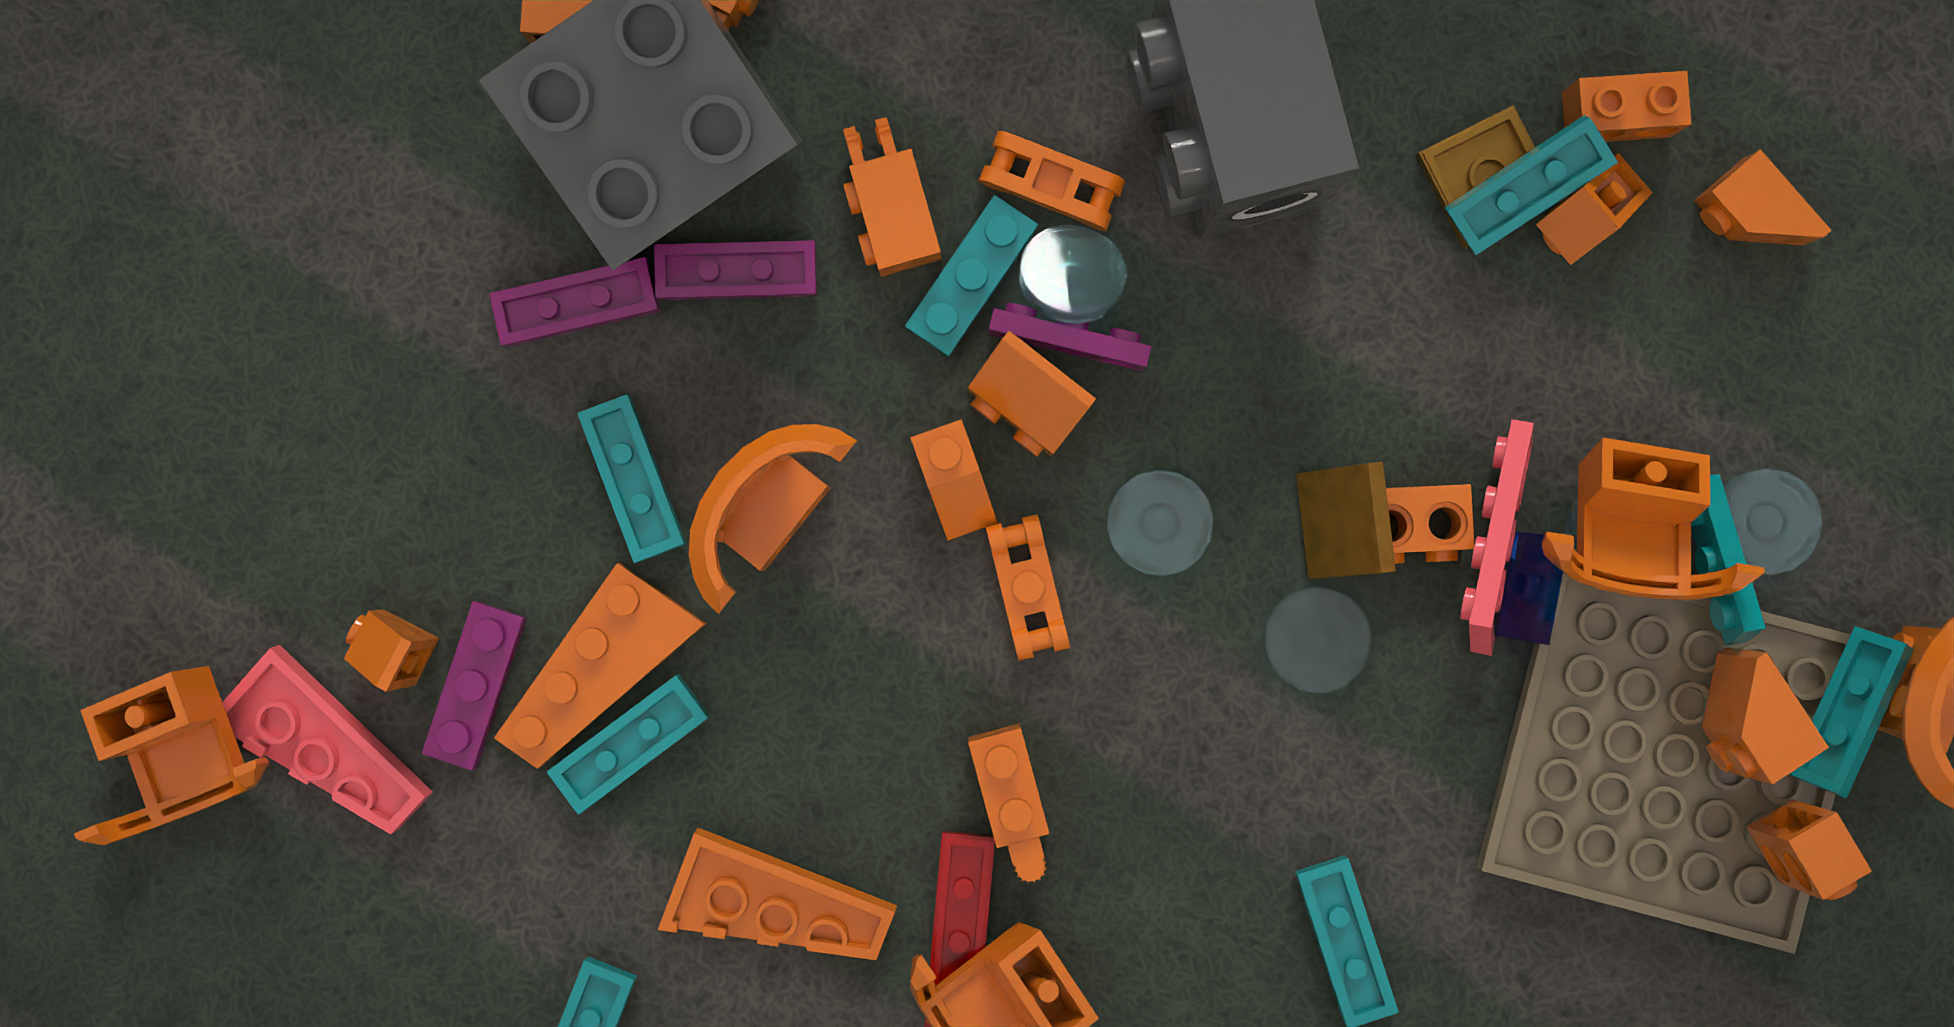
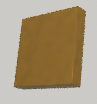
M1514 105L1415 155L1463 249L1469 246L1444 208L1535 148Z
M1383 462L1296 474L1308 579L1396 571Z

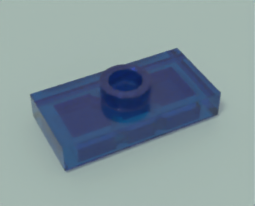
M1515 531L1495 636L1550 645L1563 571L1544 555L1542 549L1544 534Z

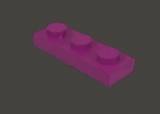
M815 240L654 244L655 298L657 300L817 296Z
M646 257L626 261L613 271L610 266H605L489 293L500 345L505 348L660 312L658 300L655 298V286L649 260Z
M1007 303L1005 311L996 308L993 310L989 335L1003 338L1008 331H1011L1029 345L1141 372L1147 367L1152 346L1141 344V335L1138 333L1117 328H1110L1109 336L1088 331L1089 322L1069 316H1058L1057 323L1036 318L1038 312L1036 309L1014 303Z
M472 601L421 754L469 770L477 769L527 617L479 601Z

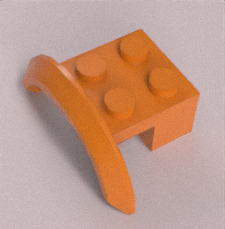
M790 425L769 431L747 444L718 471L699 502L690 529L689 559L693 579L703 599L718 614L735 595L736 591L728 585L721 572L717 542L726 543L759 571H765L831 489V487L789 454L820 453L831 456L841 462L857 442L856 439L839 429L823 425Z
M1604 437L1578 465L1577 552L1573 548L1574 536L1546 532L1542 539L1544 555L1572 579L1600 590L1628 596L1678 600L1723 596L1743 589L1765 573V567L1737 563L1721 571L1691 575V522L1710 506V455Z
M1952 617L1942 628L1903 626L1902 631L1892 638L1908 644L1914 651L1878 730L1903 740L1907 759L1919 782L1936 800L1954 809V769L1946 756L1954 737V617Z
M209 666L169 672L80 710L98 761L127 755L146 808L74 833L75 838L79 841L104 846L211 807L258 785L269 765L268 758H258L244 763Z
M1019 921L936 986L934 980L937 977L923 956L917 954L912 958L910 989L931 1027H1089L1099 1019L1041 930Z

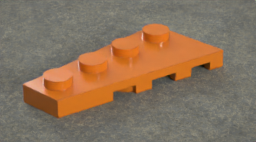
M617 563L494 739L535 768L542 767L707 623L621 563Z
M697 828L691 839L658 930L677 933L678 929L703 932L704 937L725 939L727 936L757 940V944L778 947L782 943L804 946L807 951L876 960L897 905L709 831Z

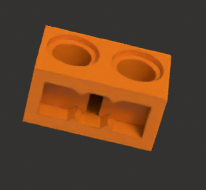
M1687 71L1579 78L1562 92L1564 128L1580 117L1587 115L1591 118L1605 142L1670 138L1692 125Z
M1471 484L1386 488L1389 513L1398 522V532L1392 539L1395 564L1405 563L1404 552H1425L1426 562L1458 561V550L1474 549ZM1436 509L1445 511L1451 520L1450 532L1442 539L1435 537L1429 529V518Z
M1792 799L1747 826L1748 831L1779 883L1821 900H1835L1848 895L1857 888L1858 884L1856 881L1872 872L1837 812Z

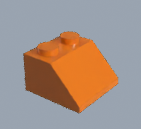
M1008 331L968 387V392L975 397L970 405L993 424H996L1000 418L1008 422L1017 430L1012 438L1035 457H1038L1042 451H1045L1052 457L1096 400L1095 397L1011 331Z
M1725 648L1717 653L1702 729L1711 742L1706 746L1707 751L1715 764L1723 772L1727 773L1730 771L1732 774L1743 776L1744 778L1773 785L1829 748L1767 652Z

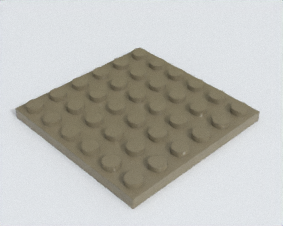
M1554 565L1476 868L1487 873L1795 954L1810 895L1779 883L1748 831L1747 826L1792 799L1832 810L1835 794L1795 779L1789 774L1771 785L1732 774L1730 771L1727 773L1723 772L1715 764L1707 751L1706 746L1711 742L1702 729V723L1716 656L1718 652L1725 648L1767 652L1812 721L1851 634L1761 611L1766 629L1746 643L1725 646L1721 631L1716 630L1711 621L1709 609L1711 597L1678 600L1623 595L1580 583Z

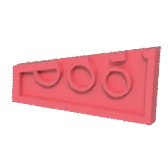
M1512 419L1508 437L1498 436L1492 467L1501 469L1498 487L1488 486L1486 490L1482 517L1491 519L1487 538L1480 536L1476 538L1471 568L1480 569L1476 589L1466 587L1460 617L1462 620L1469 621L1470 651L1478 654L1492 656L1495 643L1494 616L1495 612L1501 611L1506 579V570L1504 568L1505 563L1511 559L1517 523L1515 514L1516 511H1520L1533 444L1534 423Z
M281 645L270 648L222 702L234 736L243 742V748L260 758L264 756L271 758L289 769L288 774L306 785L309 783L315 784L332 794L333 801L389 834L399 830L433 793Z

